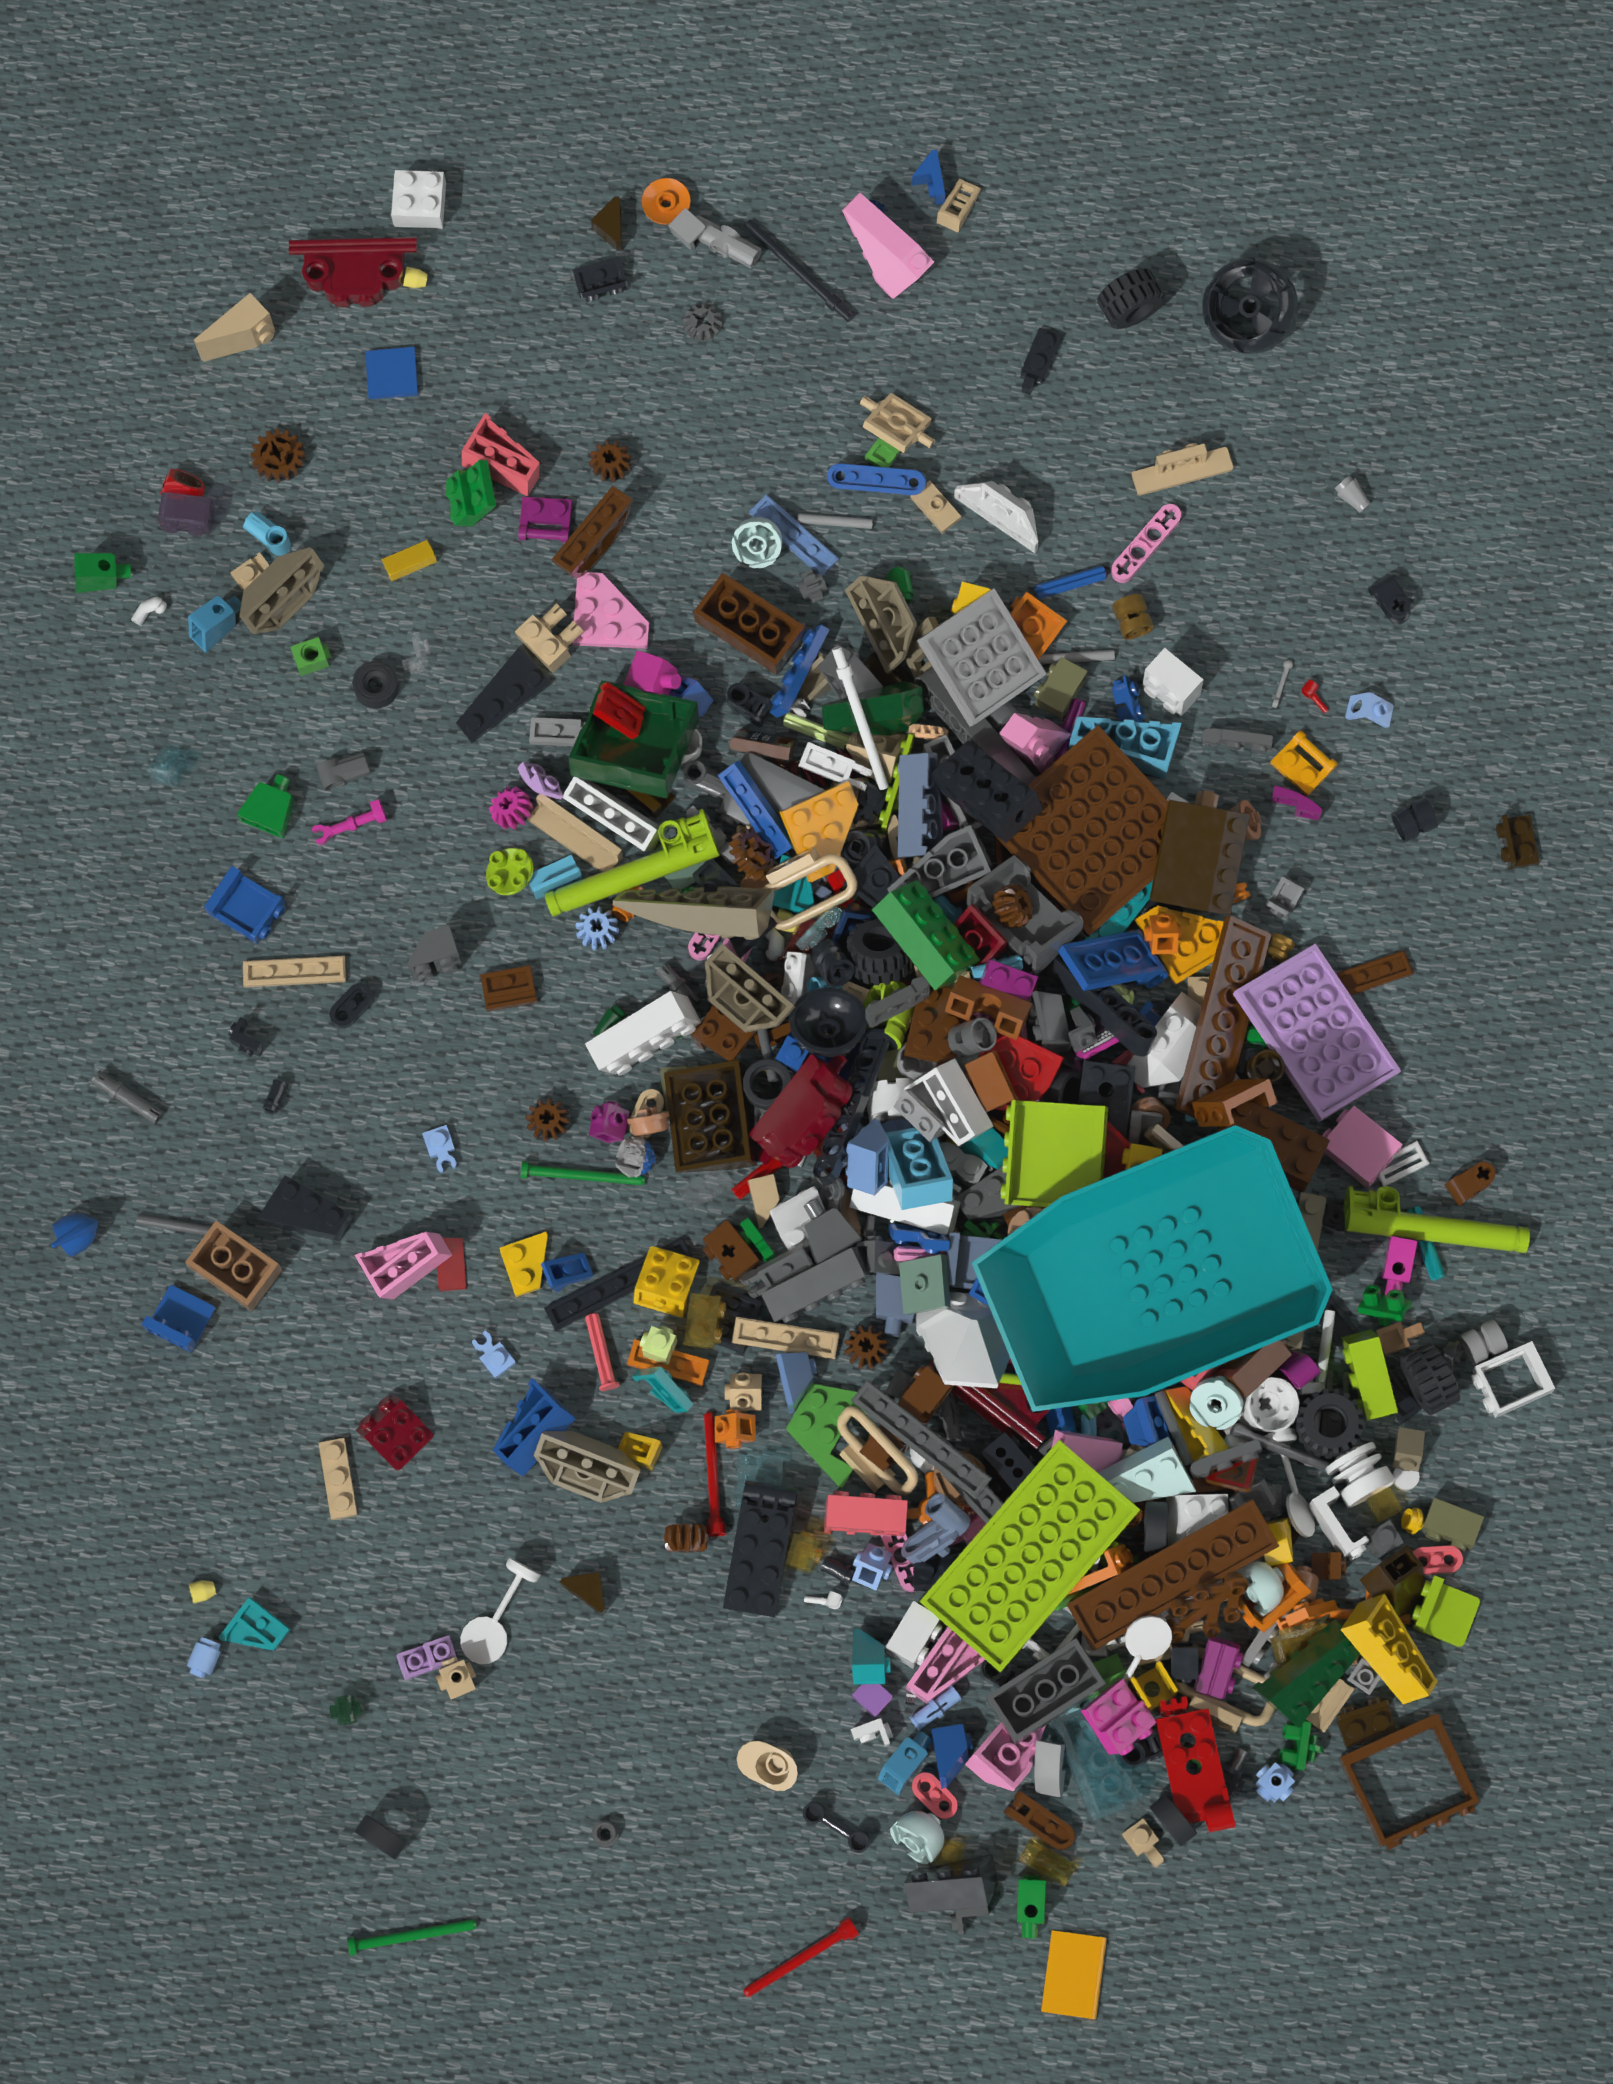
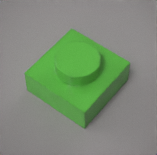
M878 438L865 455V460L875 467L889 468L900 454V451Z

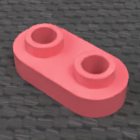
M1454 1546L1421 1547L1413 1551L1417 1559L1423 1557L1427 1560V1565L1423 1566L1424 1575L1454 1573L1461 1567L1463 1562L1462 1553ZM1447 1555L1451 1556L1453 1564L1447 1565L1444 1562V1557Z
M930 1773L918 1774L912 1782L914 1795L937 1818L946 1820L953 1817L958 1806L956 1798L947 1788L941 1789L940 1781ZM928 1782L931 1786L930 1790L923 1792L920 1789L921 1783ZM940 1802H948L949 1809L947 1811L940 1810Z

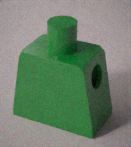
M74 553L76 593L116 589V579L131 578L130 563L115 564V554Z
M276 775L271 786L259 782L238 811L239 821L284 839L294 804L292 795L285 792L290 780L284 776Z
M1018 1875L1016 1919L1017 1922L1022 1923V1938H1038V1924H1044L1045 1876ZM1034 1905L1035 1912L1032 1914L1027 1913L1026 1906Z

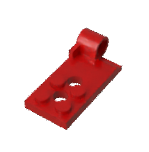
M1209 1709L1156 1719L1172 1797L1176 1807L1190 1824L1206 1821L1209 1833L1235 1828L1233 1811L1224 1781ZM1190 1733L1195 1737L1196 1743L1192 1748H1184L1181 1745L1180 1737L1183 1734ZM1194 1759L1200 1762L1202 1769L1199 1774L1191 1775L1187 1772L1186 1763L1189 1760Z

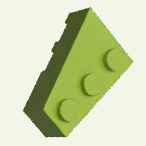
M1370 1329L1341 1337L1344 1349H1342L1346 1364H1349L1351 1374H1349L1352 1389H1356L1358 1399H1355L1358 1402L1357 1407L1358 1409L1361 1408L1365 1419L1371 1420L1398 1413L1379 1336Z

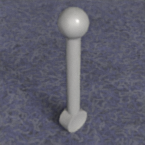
M1286 660L1283 663L1284 671L1273 701V708L1277 709L1289 669L1293 667L1291 660Z

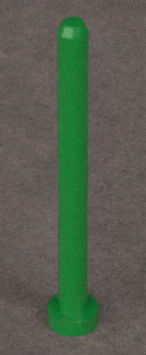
M522 1161L521 1179H528V1175L632 1185L645 1184V1177L643 1175L628 1178L624 1173L529 1165V1161Z
M470 1919L355 1940L354 1936L347 1937L350 1956L357 1955L358 1950L476 1929L477 1924L476 1920Z

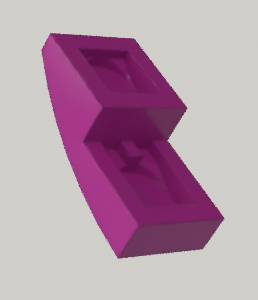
M1274 786L1271 802L1296 806L1295 816L1320 820L1322 808L1315 802L1295 791Z

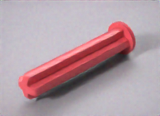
M598 1313L589 1314L586 1316V1323L602 1384L599 1390L607 1391L618 1388L620 1384L615 1382L600 1316Z

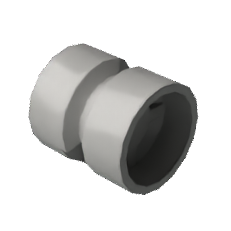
M1493 1319L1480 1325L1478 1331L1470 1329L1459 1335L1462 1347L1465 1348V1353L1473 1365L1487 1360L1489 1353L1497 1355L1508 1349L1504 1334Z

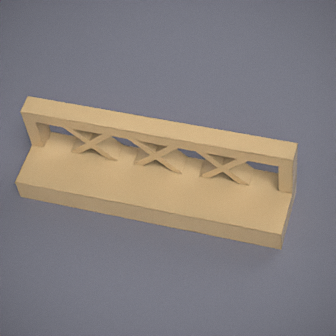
M542 794L537 796V806L531 812V817L527 818L529 822L600 872L615 868L623 859L622 849L547 796Z

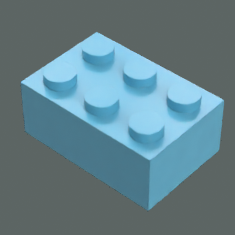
M915 1127L887 1132L886 1135L889 1139L888 1175L901 1210L952 1201L953 1178L938 1139L936 1138L929 1142Z

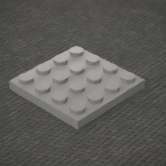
M995 588L989 590L917 640L969 727L984 719L1046 675V672Z

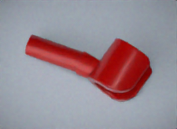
M1309 679L1301 692L1307 698L1312 699L1325 714L1329 709L1319 696L1315 694L1319 686Z

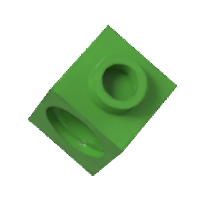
M319 637L290 646L300 676L329 667L327 659L331 658L327 644L322 645ZM312 652L318 653L317 658L313 660L306 659L308 654Z

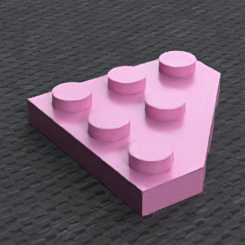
M587 572L585 575L577 578L574 622L584 633L576 638L572 644L576 646L648 649L649 622L603 573Z

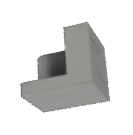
M686 208L668 225L671 233L691 251L695 249L693 242L706 230L705 225Z

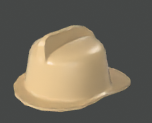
M750 1741L744 1744L738 1751V1767L748 1778L775 1791H785L796 1782L798 1775L797 1765L791 1753L786 1749L775 1747L762 1741Z

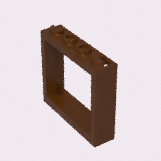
M1438 1713L1338 1759L1380 1848L1387 1846L1388 1850L1403 1844L1401 1838L1410 1834L1412 1839L1427 1833L1425 1827L1434 1823L1437 1828L1451 1822L1450 1816L1458 1812L1461 1817L1475 1811L1474 1805L1480 1802ZM1433 1729L1466 1800L1385 1836L1352 1765Z

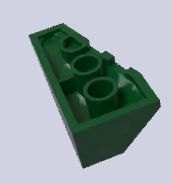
M901 681L858 694L871 734L891 736L908 731L909 726L915 724L924 711L922 687L907 681ZM848 697L822 705L823 727L825 730L860 733Z

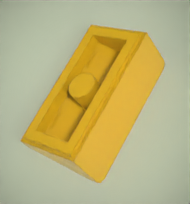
M427 540L381 559L391 581L437 562Z

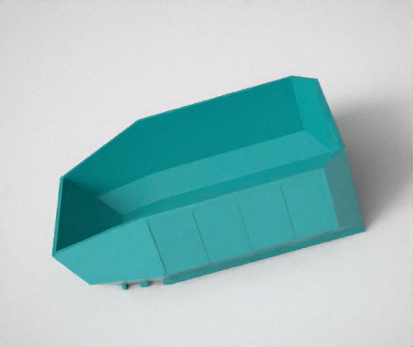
M1236 1125L1058 1198L971 1263L1032 1412L1146 1396L1318 1325L1333 1290L1271 1140Z

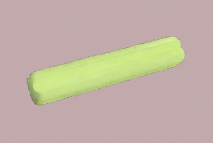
M790 712L785 715L783 720L785 727L844 749V745H847L851 737L839 731L825 730L823 725Z

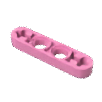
M1167 504L1161 507L1116 559L1111 570L1115 581L1125 583L1131 580L1178 526L1181 520V511L1176 505ZM1165 512L1168 514L1174 512L1175 520L1169 519L1165 523L1164 528L1162 522L1165 520ZM1151 529H1156L1161 533V537L1158 540H1151L1148 538L1147 532ZM1136 547L1144 549L1146 554L1138 559L1132 556L1131 551ZM1129 560L1131 564L1127 568L1128 574L1118 575L1117 567L1123 568Z

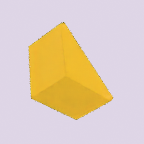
M625 1432L618 1449L622 1450L636 1465L652 1471L662 1450V1444L657 1439Z
M1289 1517L1266 1522L1279 1547L1264 1555L1265 1562L1270 1566L1293 1562Z

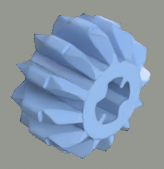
M600 906L597 909V913H593V909L588 908L589 916L581 913L579 917L582 922L576 923V929L580 930L577 933V938L583 939L582 943L585 947L592 942L593 950L597 949L598 943H601L602 948L606 949V940L614 943L615 938L613 935L619 934V929L615 927L618 924L617 918H611L612 912L610 910L603 914V909ZM596 924L598 927V924H601L602 930L598 932L597 929L596 932H593L592 926Z

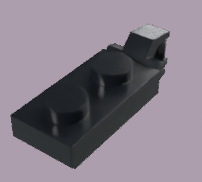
M1039 327L1021 369L1020 378L1024 379L1021 392L1030 395L1035 383L1041 385L1042 381L1045 380L1062 340L1061 335Z

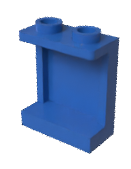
M231 866L205 904L204 909L210 916L258 944L261 939L265 940L272 929L270 925L275 918L279 919L286 909V906H284L286 902L281 895L278 894L276 896L243 876L239 869Z

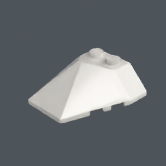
M949 1292L951 1307L916 1313V1331L919 1336L923 1337L927 1352H931L934 1358L933 1363L944 1384L998 1388L1010 1356L989 1306L968 1293Z

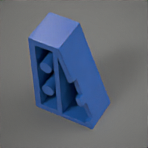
M533 1378L528 1383L530 1388L524 1400L520 1399L516 1406L519 1409L512 1422L508 1421L493 1449L496 1455L508 1467L522 1477L537 1462L534 1453L542 1432L565 1431L576 1419L547 1388Z

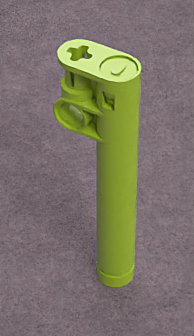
M700 809L699 814L686 819L682 817L674 821L669 820L660 825L658 833L664 850L560 887L556 891L552 890L544 893L551 915L553 917L560 915L564 911H571L720 856L704 809ZM671 827L677 828V836L674 839H666L665 833L667 829Z
M1347 1186L1345 1192L1344 1220L1345 1230L1349 1232L1510 1252L1515 1251L1518 1253H1526L1529 1247L1530 1230L1528 1227H1515L1512 1225L1400 1212L1399 1193L1389 1186H1383L1377 1191L1369 1190L1368 1192L1355 1191L1352 1186Z

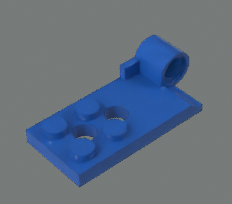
M1140 930L1064 944L1058 950L1083 991L1135 981L1137 986L1145 984L1147 988H1153L1164 982L1168 977V972L1156 954H1151L1150 945L1145 941Z

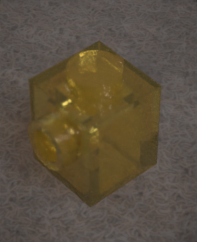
M801 1531L800 1535L794 1533L785 1561V1567L811 1574L814 1563H820L823 1549L819 1548L820 1541L816 1540V1535Z

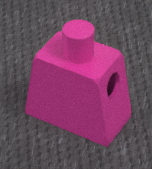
M636 651L623 685L634 687L647 693L669 695L671 689H678L680 687L681 677L678 674L677 668L665 659L642 651Z
M1393 1236L1388 1238L1381 1279L1387 1280L1385 1295H1387L1389 1290H1402L1403 1283L1407 1284L1410 1282L1417 1241ZM1395 1263L1402 1266L1400 1275L1393 1272Z

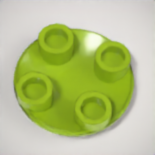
M507 848L502 851H494L490 855V862L486 869L487 885L494 892L500 895H513L528 885L533 875V862L523 849Z

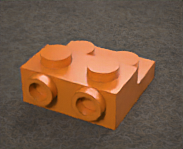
M1026 592L1022 598L1019 596L1015 598L1009 607L1012 610L1010 615L1039 661L1062 630L1067 620Z

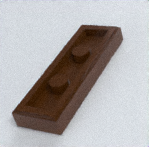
M1405 950L1338 972L1336 975L1350 996L1412 976L1413 971Z

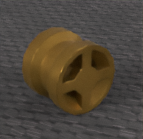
M1272 933L1270 937L1271 943L1268 946L1266 956L1283 963L1288 960V952L1293 950L1295 943L1286 936Z

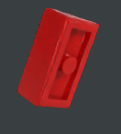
M443 1238L452 1256L437 1266L440 1292L466 1289L463 1238Z

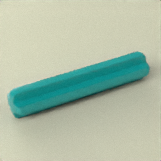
M1418 1206L1407 1210V1213L1423 1214L1421 1207ZM1416 1240L1430 1279L1437 1281L1444 1278L1445 1273L1434 1243Z

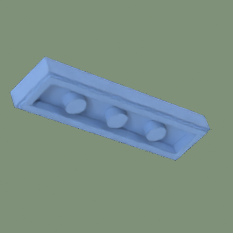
M767 494L749 511V514L753 517L761 516L774 522L782 534V543L817 574L821 573L822 577L839 561L835 554Z

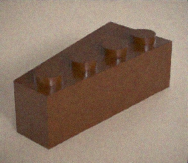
M934 1363L926 1367L922 1365L913 1376L916 1379L911 1386L907 1385L898 1397L900 1399L898 1404L924 1425L928 1423L955 1386L944 1384ZM878 1426L904 1455L909 1446L884 1426ZM871 1434L868 1437L869 1440L859 1451L883 1472L897 1463Z

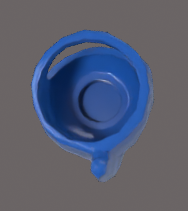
M79 1212L61 1217L52 1224L57 1240L51 1244V1247L56 1248L61 1245L70 1257L83 1252L96 1238L98 1220Z

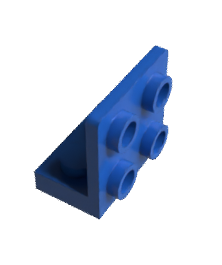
M170 1285L153 1317L146 1316L141 1325L146 1331L192 1353L210 1321L215 1307Z

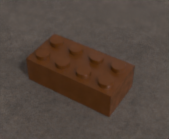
M723 572L693 611L694 620L697 624L775 675L780 672L805 635L804 625Z
M1251 1100L1231 1109L1234 1124L1231 1126H1220L1217 1133L1236 1125L1270 1139L1289 1186L1304 1193L1330 1140Z

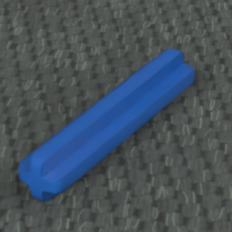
M1098 566L1043 582L1034 586V594L1037 599H1042L1106 579V571L1103 566Z

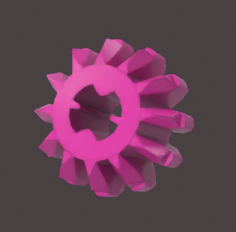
M506 786L503 793L497 791L498 797L491 799L493 805L489 807L493 821L506 830L509 827L516 830L519 823L525 825L524 819L531 817L529 811L534 808L530 802V796L516 786L513 789Z

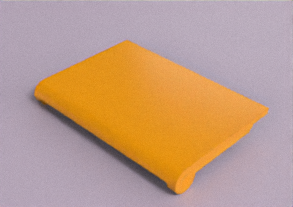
M1052 1930L1041 2012L1096 2020L1107 1938Z

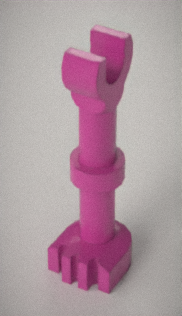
M377 799L370 802L372 811L356 817L348 816L345 821L331 826H314L312 828L314 833L324 832L323 837L317 839L316 843L318 845L326 844L329 838L347 830L352 832L357 830L358 826L374 820L379 824L386 822L387 818L381 801Z

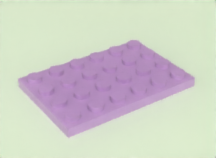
M1316 944L1252 980L1233 993L1269 1049L1277 1052L1282 1057L1285 1073L1318 1122L1401 1072Z

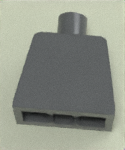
M817 1198L803 1206L810 1219L802 1223L801 1227L815 1264H820L861 1240L860 1236L835 1207L832 1206L824 1211Z

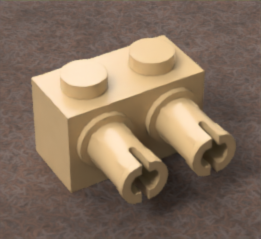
M557 603L541 619L532 615L515 631L518 638L552 673L571 657L568 652V646L584 633L574 621L558 636L551 633V629L567 616Z

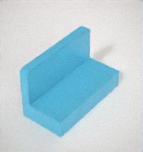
M572 855L534 871L529 885L537 900L544 897V893L552 890L556 891L560 887L581 880L582 875Z

